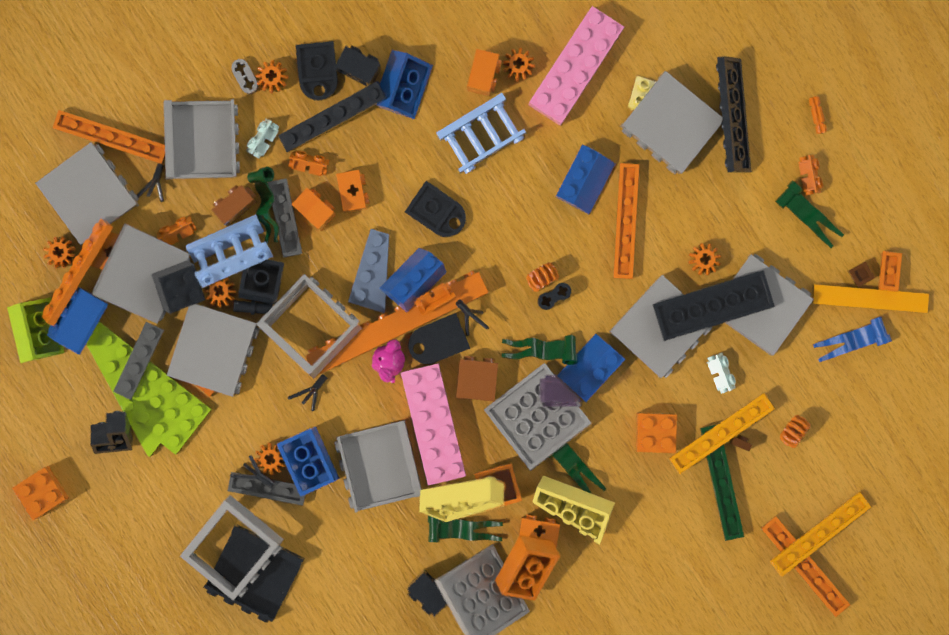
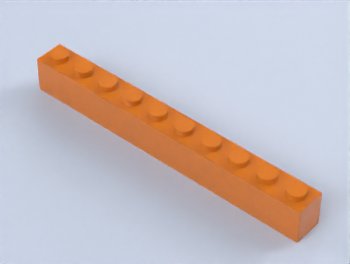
M474 271L463 275L465 279L457 282V279L448 282L456 297L424 317L416 305L408 312L398 306L394 308L395 312L390 315L387 312L379 315L376 322L371 323L369 320L359 325L362 329L318 375L457 309L456 302L459 299L467 304L488 294L489 292L479 272L474 273ZM334 337L326 341V346L319 348L317 345L309 349V354L305 355L308 363L313 366L337 341Z

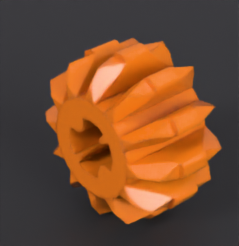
M519 48L518 54H516L514 49H511L513 56L506 53L505 57L508 60H503L502 64L507 65V67L503 71H511L508 74L509 78L515 74V81L519 80V75L525 80V73L532 75V71L528 68H535V64L529 63L534 60V57L527 58L529 55L528 50L523 55L522 48ZM517 60H521V64L524 63V66L522 65L520 69L513 65V63H517Z
M271 60L270 66L263 62L265 69L258 67L262 74H256V78L261 79L257 82L258 86L263 85V91H266L269 87L270 93H273L274 87H276L277 91L280 92L281 88L279 85L281 84L284 87L287 85L282 80L289 79L288 75H282L287 72V69H280L282 67L280 62L275 66L274 60ZM272 72L277 76V78H273V81L267 78L271 76Z
M62 236L60 241L58 237L53 238L54 243L47 241L50 248L44 247L43 250L49 252V254L44 255L45 259L50 258L47 263L48 265L54 263V268L57 269L60 267V264L62 268H66V262L72 265L73 261L70 257L75 258L77 255L71 253V251L76 250V247H70L72 244L71 240L66 242V237ZM58 248L64 250V254L61 253L62 257L56 255Z
M701 243L700 250L696 246L693 247L696 254L689 253V256L694 258V260H690L688 263H695L692 271L699 268L698 275H702L703 270L706 276L710 275L709 268L712 272H716L717 270L713 265L720 266L721 264L715 261V259L721 258V255H714L718 250L717 248L710 251L711 244H708L705 249L704 244ZM703 254L706 255L705 257H709V261L706 262L707 265L700 261Z
M546 263L530 272L526 279L530 288L534 292H538L556 282L560 276L552 263Z
M226 277L223 282L221 279L208 285L210 287L209 290H203L204 293H210V295L205 297L206 300L212 299L210 305L214 306L217 302L218 307L221 308L222 301L226 306L229 305L228 298L234 301L235 298L230 293H236L237 290H230L235 283L227 284L230 279L229 277ZM222 286L224 294H219L218 297V292L216 291V288H221Z
M795 415L782 431L780 440L791 448L797 447L810 429V423L805 418Z
M269 442L267 445L268 450L264 445H261L260 447L263 452L256 451V454L261 457L254 459L255 462L261 461V464L258 465L259 469L263 466L265 467L262 472L263 474H266L269 469L270 475H274V468L280 473L281 469L278 465L285 467L286 464L281 462L283 457L280 455V451H277V444L272 449V443ZM271 454H273L275 463L271 462V464H269V459L266 458V456H270Z

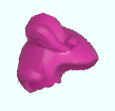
M393 339L387 343V346H380L375 350L372 356V368L379 373L380 378L384 382L395 383V376L404 367L405 356L401 351L400 342Z

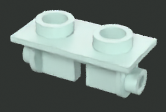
M268 119L262 121L257 128L256 136L249 140L246 151L258 159L261 156L263 157L270 146L264 142L265 139L272 142L279 132V126Z
M722 352L708 357L707 364L711 374L719 373L720 375L713 378L717 390H720L722 394L728 390L735 389L736 380L728 369L729 362L727 357L723 356Z

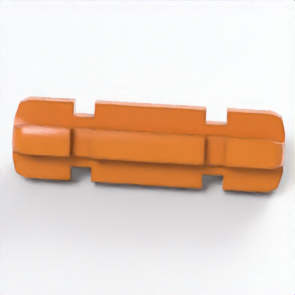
M819 96L811 97L809 104L812 106L811 112L814 124H816V133L827 132V127L824 124L825 119L822 106L819 105L821 104Z

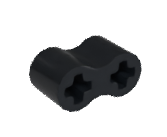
M567 283L557 284L552 292L543 293L538 297V306L543 310L551 309L557 301L570 297L571 287ZM558 287L567 288L568 291L565 292V297L558 295ZM542 297H550L549 307L541 304L543 301Z

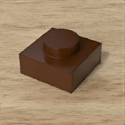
M866 261L848 270L857 288L875 278Z
M738 435L737 438H732L730 444L749 452L752 444L748 443L749 439Z

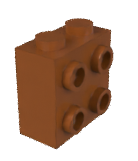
M235 185L228 191L229 195L225 199L220 198L213 204L214 208L212 211L224 225L230 226L257 203L254 199L257 195L250 187L247 186L245 188L242 185Z
M464 356V360L460 359L456 398L495 402L498 363H494L495 359L483 358L482 362L475 361L476 357Z

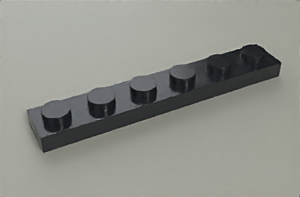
M376 81L278 136L286 152H290L384 101L387 97L379 82Z

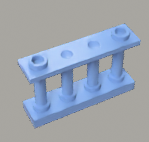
M502 93L436 133L440 141L444 139L449 142L463 165L458 169L460 174L462 172H465V174L475 169V164L511 142L516 144L524 139L523 135L526 134V131L523 129L518 132L503 108L506 98ZM492 109L498 112L512 135L503 142L487 118V112ZM476 119L478 122L481 121L495 144V147L485 152L471 129V122ZM460 129L466 133L479 155L470 162L454 138V133Z
M256 214L186 245V249L193 262H199L201 270L196 272L195 276L202 288L273 257L266 241L261 243L258 236L264 230ZM251 238L254 247L243 251L241 242ZM234 246L236 255L226 259L223 250ZM216 253L219 262L208 267L205 258Z

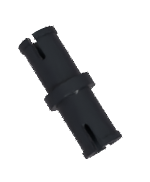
M234 300L233 312L251 313V315H255V313L266 314L273 307V304L253 300L252 302Z

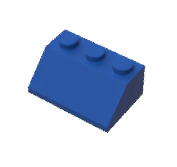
M391 50L380 83L387 99L376 104V106L415 119L433 65L408 53Z
M582 144L556 198L590 214L615 163L599 152Z
M418 248L380 287V290L404 311L408 312L415 305L414 301L417 300L416 298L427 293L447 271L444 264L431 252Z
M78 286L55 325H50L47 336L80 355L108 304Z
M595 334L577 353V364L566 365L557 377L587 402L625 359Z
M316 426L277 444L300 497L340 479Z

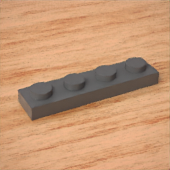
M287 178L268 182L269 188L274 195L272 206L275 220L279 225V239L283 258L303 254L294 210L291 205L292 200Z
M145 323L113 392L132 400L162 337L163 329L151 323Z
M230 477L228 491L298 505H304L305 495L300 497L293 483L273 480L275 483L270 488L258 479Z

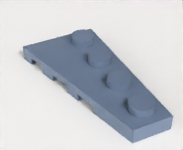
M373 229L370 230L348 302L385 313L386 294L380 290V287L387 281L389 234Z

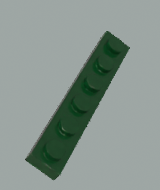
M716 425L700 428L701 435ZM723 444L707 455L706 459L724 539L728 541L744 537Z

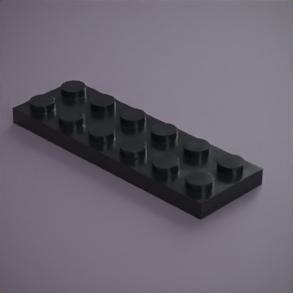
M717 57L716 69L719 73L718 89L721 95L720 109L723 117L721 126L724 131L723 146L726 150L725 166L728 173H752L741 58Z
M764 270L652 304L663 341L775 307Z

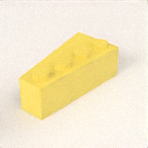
M543 476L540 480L533 498L534 504L553 516L556 514L567 525L571 524L578 528L579 532L583 535H589L594 538V542L599 545L615 502Z
M493 477L420 490V512L444 522L504 506V483L497 481Z

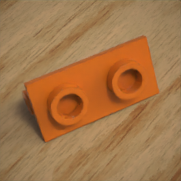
M293 151L289 157L288 167H292V170L305 172L306 166H309V174L322 177V175L326 176L330 160L325 159L321 155L311 156L307 155L304 151Z
M808 155L809 160H807V156L799 158L800 174H808V178L801 179L803 191L806 192V195L814 194L813 190H815V193H822L823 182L821 177L818 176L817 171L819 170L818 159L815 158V155Z
M184 216L176 220L175 224L160 228L159 232L156 233L157 239H162L161 241L173 245L179 242L177 234H180L182 239L194 234L197 228L192 223L191 216Z
M442 282L439 286L432 289V295L427 292L416 298L417 300L414 303L423 317L456 297L448 282Z

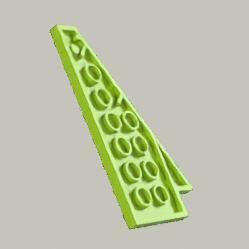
M99 321L86 345L113 392L133 351V347ZM151 361L132 400L113 392L123 412H126L133 431L149 457L152 456L160 444L176 455L212 410L177 381L167 376L164 371Z

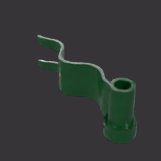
M263 167L258 171L248 173L247 179L250 183L255 184L256 191L261 198V204L256 211V216L266 228L264 242L266 241L268 244L271 234V226L268 222L274 227V243L278 242L279 225L269 214V210L274 202V195L269 188L268 182L274 179V171L271 167Z
M792 180L787 185L788 188L775 202L782 209L787 207L832 249L833 244L822 232L817 221L840 237H843L844 234L801 194L803 189Z
M573 335L565 336L564 340L551 342L541 341L536 338H527L521 341L502 339V343L513 347H532L519 353H502V358L514 360L526 357H536L541 360L562 359V363L565 365L577 364L576 337Z
M565 444L549 457H554L583 491L591 493L580 476V472L600 489L606 490V487L568 444Z
M429 515L427 517V522L429 523L428 542L437 543L440 542V538H458L470 541H502V537L487 533L473 532V530L503 526V522L468 521L462 519L444 522Z

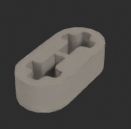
M243 59L235 60L231 69L241 89L247 94L255 93L258 89V84L248 63ZM239 63L242 66H246L243 68L245 72V75L243 76L240 71L236 72V69L238 68L237 64ZM245 78H248L250 82H254L252 90L244 87L247 85L244 80Z

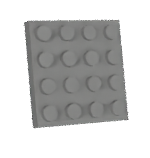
M545 363L484 409L530 471L592 424Z
M493 544L435 580L464 635H496L530 612L522 598L501 594L495 579L504 563Z

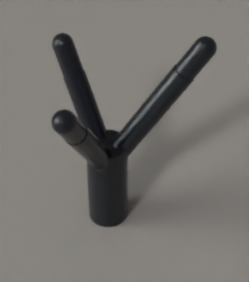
M157 163L152 180L137 194L138 198L148 188L147 196L150 197L155 185H157L160 202L164 201L160 184L164 165Z
M461 299L456 302V306L465 314L467 337L470 335L469 316L485 329H489L488 325L474 315L483 314V311L470 309Z
M321 374L313 386L288 396V399L291 400L308 393L301 402L304 405L313 395L311 411H315L318 390L328 378Z
M249 455V459L254 469L246 463L243 466L254 475L230 474L231 478L258 479L270 488L275 483V481L261 473L252 455Z

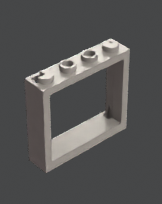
M304 274L256 325L314 379L362 328L358 325L360 321L352 313L350 315L344 312L346 308L339 301L335 303L331 300L333 296L326 289L322 291L318 287L320 283L312 276L308 278ZM308 287L350 325L313 366L303 359L270 327Z
M230 495L220 505L180 557L229 598L234 600L237 596L242 597L248 590L246 587L248 582L253 583L259 576L257 571L260 568L264 570L271 562L268 558L271 554L275 556L282 548L280 543L284 539ZM227 511H230L271 545L237 587L232 585L194 553Z

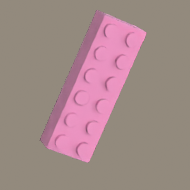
M592 6L530 100L529 106L561 126L623 31L624 26Z
M439 364L402 372L401 376L428 485L465 477L466 474Z

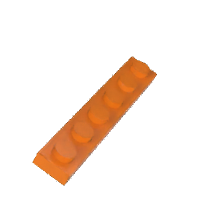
M58 110L53 129L163 165L165 159L164 144Z
M620 163L613 278L633 279L639 164Z
M100 218L99 222L94 225L90 237L83 243L81 252L74 258L72 267L64 275L60 287L54 291L51 302L44 308L42 318L48 324L55 325L113 229L107 221Z
M776 516L761 527L762 531L780 552L796 541ZM810 556L794 567L835 617L850 606L848 601Z

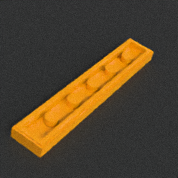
M814 284L812 296L814 300L812 304L928 313L929 294Z
M762 393L669 457V460L679 474L683 473L775 409L765 393Z
M857 492L772 558L770 563L779 575L783 577L871 508L870 504L861 492Z

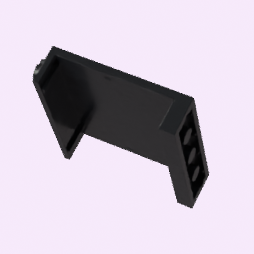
M238 524L234 525L232 533L214 567L215 571L235 587L241 583L271 546L256 533ZM282 547L275 556L271 554L268 558L271 562L264 570L260 568L257 571L259 574L257 579L253 583L248 582L246 585L248 590L243 596H237L234 600L229 598L209 580L203 588L207 589L206 592L214 597H217V595L223 597V601L230 605L235 603L241 606V610L245 613L251 614L253 612L259 615L258 619L263 622H273L305 558Z

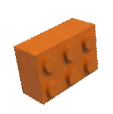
M520 535L495 579L501 594L535 601L560 557L554 543Z

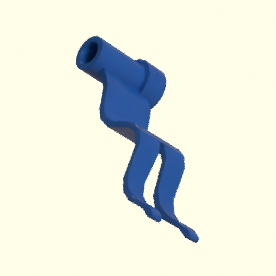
M875 318L870 320V325L813 344L814 348L845 343V345L819 358V362L874 343L880 346L891 342L892 339L890 334H887L882 318Z

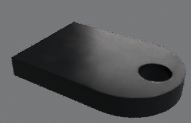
M334 41L295 45L299 85L302 92L309 99L315 101H323L330 98L335 93L338 85ZM317 86L325 88V93L322 96L314 94V89Z
M425 181L405 210L406 214L441 237L457 235L461 232L466 222V214L463 207L428 181ZM452 218H457L460 221V226L457 229H452L449 226V221Z
M456 313L416 329L410 336L408 344L412 357L423 364H433L470 349ZM416 343L424 345V352L422 354L414 352L413 347Z

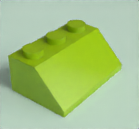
M52 297L18 303L7 307L20 363L65 353L63 345L47 336L50 324L42 318L43 310L49 305Z

